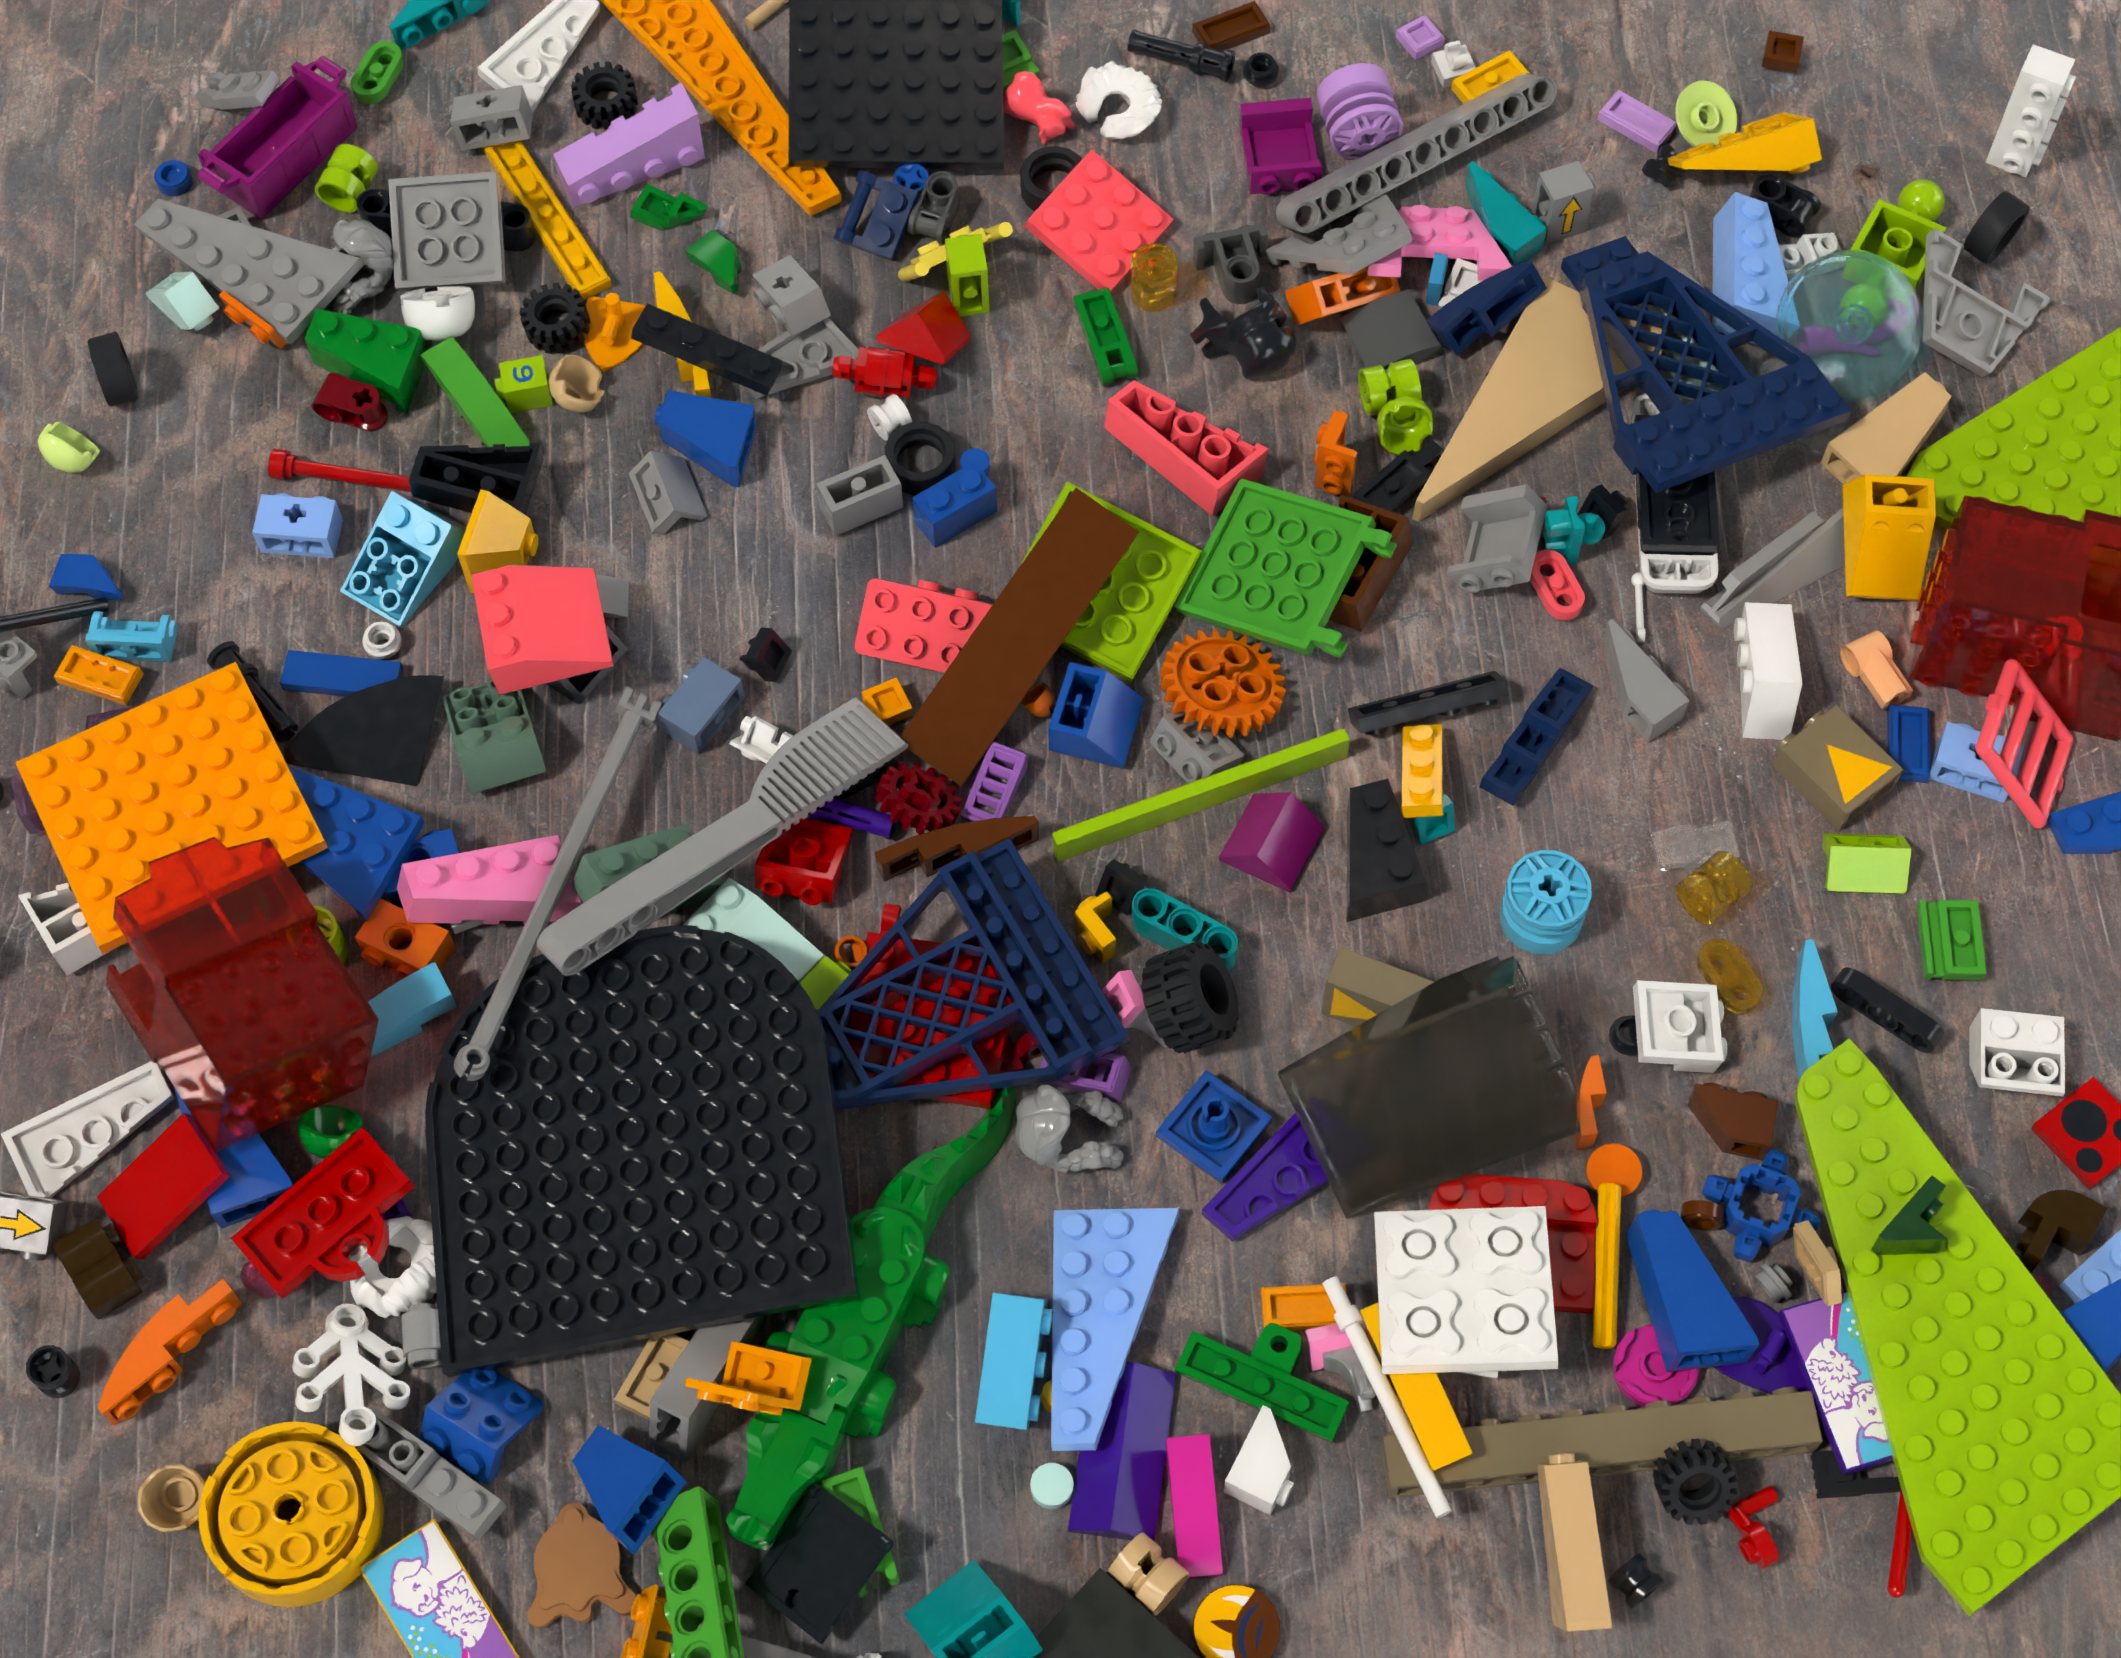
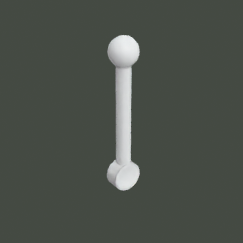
M1638 572L1631 577L1632 585L1635 586L1636 643H1644L1643 585L1645 583Z

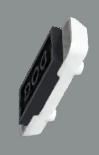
M1646 393L1637 396L1633 402L1632 423L1660 413ZM1676 394L1679 400L1685 404L1695 400ZM1715 471L1655 493L1641 472L1635 474L1640 574L1647 588L1654 593L1696 594L1713 586L1718 576L1717 553L1720 547Z

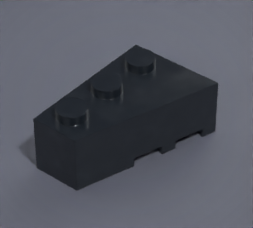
M529 443V446L505 447V444H493V447L469 448V445L420 446L408 480L412 497L472 513L481 489L489 491L526 515L544 460L541 443Z
M1389 779L1350 788L1347 807L1346 922L1421 903L1426 880Z

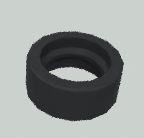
M1060 146L1043 147L1032 152L1024 160L1020 169L1021 196L1026 205L1033 211H1036L1051 194L1034 186V178L1043 172L1059 170L1069 174L1082 160L1081 156L1071 149Z
M2008 191L2002 192L1991 202L1974 224L1965 240L1964 249L1985 264L1994 261L2021 228L2029 213V205Z
M112 332L88 339L92 363L107 404L112 407L137 400L139 397L135 379L118 333Z
M929 422L908 423L895 430L889 436L885 445V456L901 483L902 492L916 496L956 471L955 445L949 433L939 425ZM915 445H928L941 452L942 462L936 468L927 472H912L900 466L898 457L907 448Z

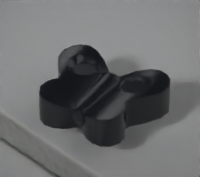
M1664 144L1657 153V159L1647 160L1642 168V172L1647 177L1659 179L1664 187H1671L1676 178L1681 177L1687 169L1669 165L1668 158L1677 155L1671 145Z

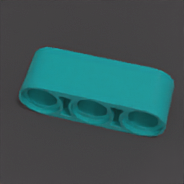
M1145 888L1134 896L1131 920L1134 930L1139 935L1167 950L1196 941H1201L1203 944H1208L1211 947H1225L1228 952L1219 954L1229 972L1234 968L1237 960L1238 938L1229 927L1154 888ZM1145 909H1153L1158 914L1153 917H1147L1140 912ZM1186 927L1191 929L1193 933L1183 936L1176 933L1175 930Z

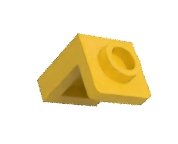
M1107 891L1098 897L1093 895L1086 898L1079 904L1077 911H1075V929L1079 933L1078 939L1080 944L1089 955L1095 953L1103 964L1116 956V938L1102 922V919L1112 913V897Z

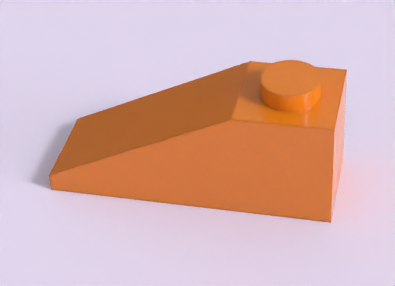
M1367 266L1354 274L1337 273L1285 290V295L1294 324L1297 326L1400 292L1397 277L1367 276Z

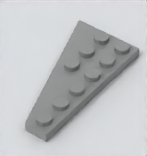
M157 199L134 223V226L140 233L219 292L223 290L271 325L279 336L290 345L310 325L316 308L323 310L364 266L361 259L355 256L162 199Z

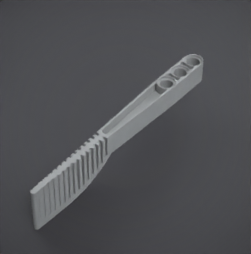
M857 697L851 699L808 725L783 744L760 772L748 802L620 879L550 924L539 935L536 944L537 948L563 975L570 976L581 971L781 836L783 829L788 831L791 829V824L797 825L800 818L804 820L808 817L809 812L813 814L816 812L817 807H823L826 801L829 803L835 795L839 796L843 790H848L852 784L855 785L858 783V780L867 777V774L873 773L875 769L880 768L884 763L889 762L893 757L905 751L908 744Z

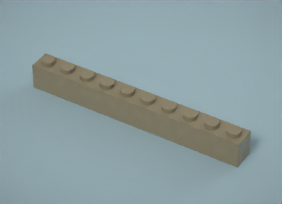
M1784 1387L1776 1389L1772 1392V1395L1756 1397L1755 1392L1751 1391L1739 1392L1731 1395L1729 1400L1713 1401L1711 1396H1699L1689 1399L1687 1404L1672 1406L1670 1401L1661 1400L1646 1404L1644 1409L1628 1410L1626 1405H1614L1604 1408L1602 1413L1586 1415L1585 1411L1580 1409L1565 1411L1559 1415V1418L1543 1419V1416L1540 1414H1529L1517 1418V1422L1500 1424L1499 1419H1484L1475 1422L1474 1427L1462 1428L1473 1454L1433 1471L1443 1493L1538 1483L1537 1464L1549 1463L1548 1455L1575 1453V1461L1588 1462L1590 1477L1658 1470L1656 1466L1658 1458L1667 1460L1664 1451L1669 1447L1674 1452L1678 1451L1677 1443L1683 1440L1686 1447L1691 1446V1439H1699L1702 1447L1706 1440L1711 1441L1715 1448L1720 1446L1724 1450L1730 1462L1810 1454L1815 1452L1822 1443V1437L1812 1391L1798 1392L1796 1387ZM1394 1430L1390 1431L1389 1436H1383L1380 1445L1387 1499L1425 1495Z

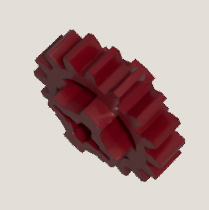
M901 762L897 769L892 766L888 767L886 774L882 775L876 788L878 792L875 796V800L882 802L879 810L892 814L889 819L891 823L902 822L904 831H908L910 827L916 828L918 835L923 834L925 830L930 832L954 824L960 813L959 805L962 801L961 797L955 796L957 787L945 784L947 776H935L934 768L932 767L928 768L927 771L921 770L919 763H914L913 767L909 768L904 762Z

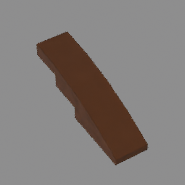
M1035 816L991 818L951 825L916 835L876 851L877 870L884 882L920 865L926 877L937 873L939 868L971 851H974L977 856L1009 838L1017 850L1039 840V822Z

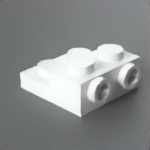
M1637 980L1633 986L1639 1063L1673 1064L1674 1071L1714 1073L1727 1056V1041L1721 1037L1720 1026L1724 1016V1006L1722 1000H1718L1717 985Z

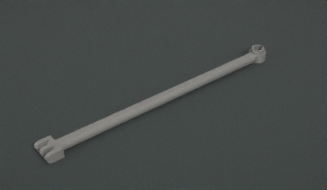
M626 686L614 711L623 715L620 724L469 1045L459 1050L454 1060V1069L460 1078L470 1064L467 1060V1055L469 1054L478 1056L480 1063L472 1065L467 1081L478 1080L485 1074L490 1064L489 1049L537 949V939L551 919L640 725L642 724L648 728L651 727L662 702L655 699L651 703L649 711L642 707L648 696L640 693L636 703L632 704L628 701L632 697L633 688Z

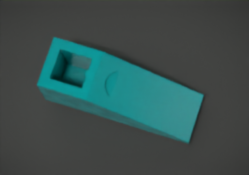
M409 0L389 26L393 41L402 51L416 45L432 34L448 28L451 24L470 14L478 12L480 9L488 6L487 0Z
M1474 161L1470 162L1465 187L1472 208L1512 267L1528 261L1543 250L1547 228L1538 216L1532 215L1519 203L1514 194L1504 190L1495 181L1490 172L1482 170Z

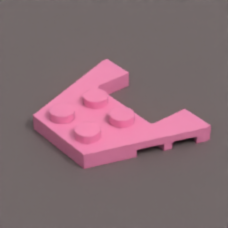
M1414 205L1412 207L1402 206L1398 211L1410 229L1413 242L1369 265L1367 276L1401 277L1402 257L1434 258V253L1445 254L1448 259L1476 260L1478 281H1483L1512 267V265L1474 209H1465L1459 206L1429 208L1425 205Z

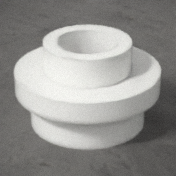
M375 622L366 629L362 644L369 656L375 659H386L398 652L402 644V638L395 626L387 622ZM381 640H389L385 644L377 645Z

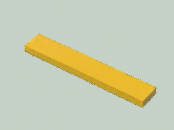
M514 141L482 147L485 155L496 172L499 173V177L515 202L528 208L535 233L567 283L571 285L572 291L576 288L580 292L581 297H583V300H586L588 296H594L611 288V279L522 142Z

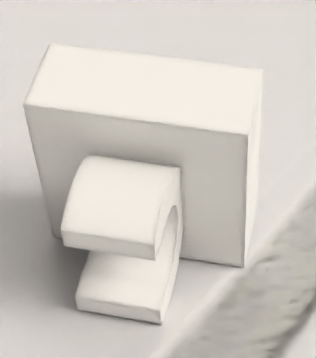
M1460 40L1446 43L1444 50L1432 53L1431 63L1443 88L1450 87L1453 79L1476 68L1466 45H1461Z

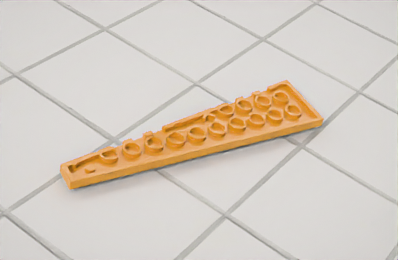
M600 0L680 83L682 82L684 88L809 216H813L842 202L840 191L823 167H789V116L710 0Z

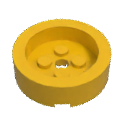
M283 1422L263 1427L248 1434L225 1452L227 1456L219 1464L212 1477L208 1476L199 1504L198 1520L201 1540L210 1560L238 1590L264 1604L279 1607H300L323 1601L337 1594L361 1574L359 1567L372 1559L380 1542L384 1525V1500L375 1474L354 1446L347 1444L340 1435L328 1430L327 1427L308 1422ZM295 1499L301 1504L297 1515L289 1522L279 1519L277 1511L280 1504L285 1500Z

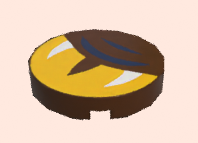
M1228 1584L1214 1589L1200 1602L1193 1617V1640L1196 1649H1198L1203 1658H1272L1280 1640V1620L1275 1606L1262 1592L1247 1585Z

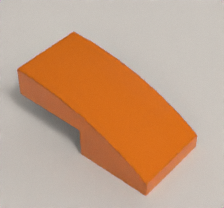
M1599 1055L1590 1057L1576 1096L1573 1121L1576 1150L1592 1149L1598 1135L1593 1109L1602 1107L1607 1094Z

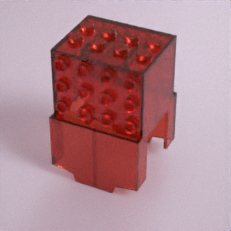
M1964 495L1952 525L1946 531L1941 549H1938L1933 568L1928 572L1924 589L1921 588L1917 599L1916 611H1920L1918 621L1915 620L1909 639V643L1916 644L1909 679L1920 681L1927 686H1943L1959 690L1965 695L1989 697V694H1994L2005 662L2009 659H2015L2029 675L2068 730L2118 741L2121 738V517L2086 509L2081 520L2076 521L2063 515H2049L2032 511L2024 506H2010L1992 502L1984 497ZM2014 685L2008 705L2018 703L2021 692L2016 685ZM2032 710L2029 721L2037 722L2039 717Z
M216 837L209 838L148 862L150 879L115 897L113 918L137 955L140 963L119 974L114 964L108 966L106 987L152 1062L156 1063L159 1061L214 1152L364 1086L379 1019L317 925V911L269 838L228 848Z

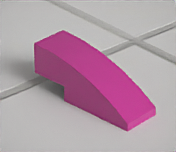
M1210 1435L1166 1438L1165 1449L1177 1562L1190 1573L1188 1579L1223 1576Z

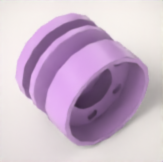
M1369 63L1347 65L1332 72L1323 79L1317 88V104L1321 117L1326 123L1325 129L1329 136L1330 146L1335 154L1346 159H1359L1401 136L1403 131L1402 118L1399 114L1398 106L1393 99L1394 94L1389 78L1383 68Z

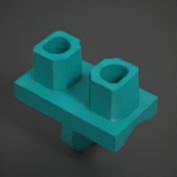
M1578 496L1566 497L1563 509L1546 511L1544 517L1546 530L1541 531L1540 534L1542 550L1557 551L1563 555L1568 565L1577 564L1581 544L1592 545L1598 543L1605 533V523L1598 515L1594 513L1577 515Z

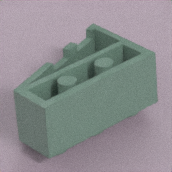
M686 824L584 854L571 884L583 903H585L620 879L691 837L692 834ZM719 877L668 913H676L678 909L700 908L718 890L723 881Z

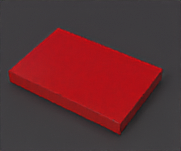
M183 1113L114 1179L97 1198L132 1256L136 1259L144 1260L231 1175L194 1117Z

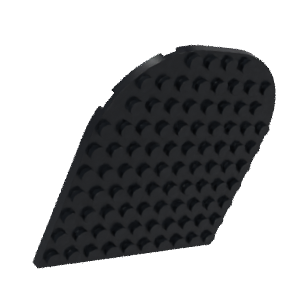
M680 925L640 930L607 954L570 976L563 975L544 954L538 955L531 959L489 1049L490 1064L485 1074L475 1081H467L472 1065L480 1063L479 1057L474 1054L467 1055V1060L470 1064L461 1078L455 1072L454 1060L459 1050L469 1045L499 981L498 979L471 1003L452 1028L439 1053L442 1058L437 1068L434 1082L429 1084L425 1109V1133L442 1374L447 1377H453L463 1373H471L473 1370H489L860 1297L830 1053L826 1034L820 1016L802 985L777 958L765 949L730 932L725 931V933L700 929L698 926Z

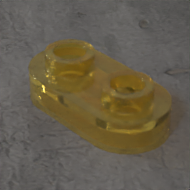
M1715 938L1704 943L1697 957V967L1706 982L1710 985H1717L1718 999L1722 1000L1723 1006L1728 1011L1735 1014L1752 1012L1758 1006L1763 994V988L1757 976L1735 945L1730 941ZM1717 959L1721 961L1723 967L1713 966L1710 960ZM1733 992L1743 993L1746 999L1739 1000L1735 998Z

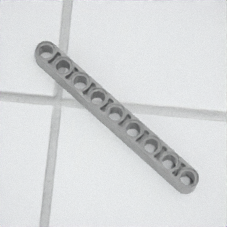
M1530 73L1520 74L1285 197L1277 206V220L1284 228L1301 233L1312 232L1546 109L1556 99V84L1550 77ZM1536 86L1535 94L1533 95V88ZM1507 100V107L1504 111L1503 106L1505 101ZM1478 115L1477 125L1474 127V121L1476 116ZM1449 131V137L1445 143V134ZM1419 146L1420 151H1419V155H1418L1417 158H1416V157H1415V152H1416L1417 147ZM1390 161V170L1386 174V165ZM1360 177L1361 183L1356 190V181ZM1331 192V200L1326 206V197ZM1301 208V217L1296 221V213Z

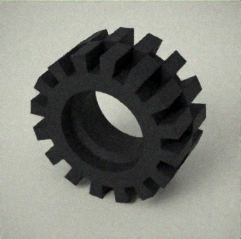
M605 61V67H600L599 62L593 63L594 69L592 70L588 66L582 68L583 75L577 73L575 75L576 82L572 81L571 93L578 118H581L585 125L591 122V126L594 129H598L599 124H603L604 130H607L611 121L623 115L627 120L631 117L630 113L635 115L638 99L631 73L627 69L623 71V66L620 64L613 68L612 62ZM602 91L618 93L615 97L605 101L592 99L595 94Z
M553 283V289H548L547 284L541 285L542 292L540 293L535 289L530 292L532 300L525 297L522 302L524 307H520L519 312L521 315L520 320L530 343H533L539 351L543 347L545 353L552 354L553 348H556L558 354L564 353V346L568 345L570 350L576 348L575 340L582 343L585 340L583 333H589L590 327L588 324H591L580 292L576 288L572 291L571 285L565 284L563 289H561L559 283ZM552 313H568V316L557 324L547 325L542 323Z
M1691 1439L1690 1447H1686L1683 1440L1677 1443L1678 1451L1674 1452L1670 1447L1666 1449L1664 1453L1667 1460L1659 1457L1656 1461L1658 1470H1653L1655 1481L1653 1483L1667 1513L1670 1512L1673 1519L1679 1522L1682 1517L1685 1524L1693 1525L1694 1518H1697L1699 1524L1702 1525L1707 1524L1706 1516L1712 1514L1714 1520L1721 1518L1720 1508L1727 1512L1732 1508L1729 1499H1737L1738 1492L1736 1488H1739V1482L1728 1456H1726L1720 1446L1715 1448L1713 1442L1706 1440L1702 1447L1699 1439ZM1698 1473L1711 1475L1710 1480L1701 1488L1695 1490L1680 1489L1681 1484L1692 1475Z

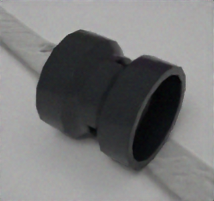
M54 1345L42 1346L36 1349L26 1362L28 1378L42 1393L50 1398H63L70 1395L80 1381L78 1365L60 1347Z

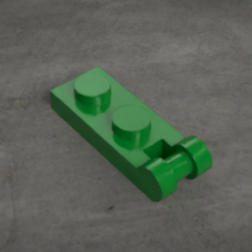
M1109 288L1073 296L1074 307L1095 362L1101 385L1112 384L1114 379L1125 377L1127 380L1138 377L1137 364ZM1120 357L1121 363L1110 365L1108 359Z

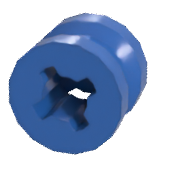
M905 164L896 170L893 180L894 183L910 189L917 187L914 190L918 191L921 195L929 174L919 164Z

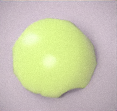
M55 422L53 425L47 424L38 438L39 450L44 459L55 469L68 473L83 472L92 464L100 452V449L88 438L61 422Z

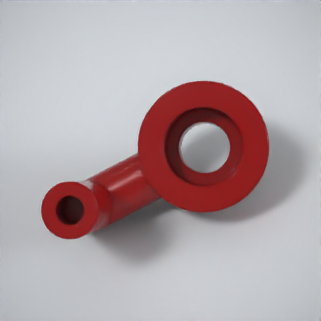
M1771 1485L1736 1502L1728 1511L1729 1518L1741 1533L1742 1539L1738 1541V1547L1748 1564L1756 1563L1761 1569H1765L1778 1562L1779 1554L1765 1527L1758 1521L1754 1522L1750 1516L1779 1501L1777 1493Z

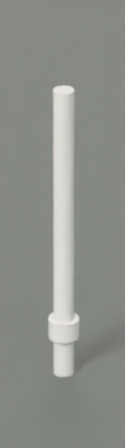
M1338 1276L1327 1279L1322 1284L1336 1311L1333 1317L1340 1331L1346 1332L1435 1517L1441 1518L1452 1512V1509L1386 1374H1382V1366L1361 1325L1364 1322L1357 1305H1351Z

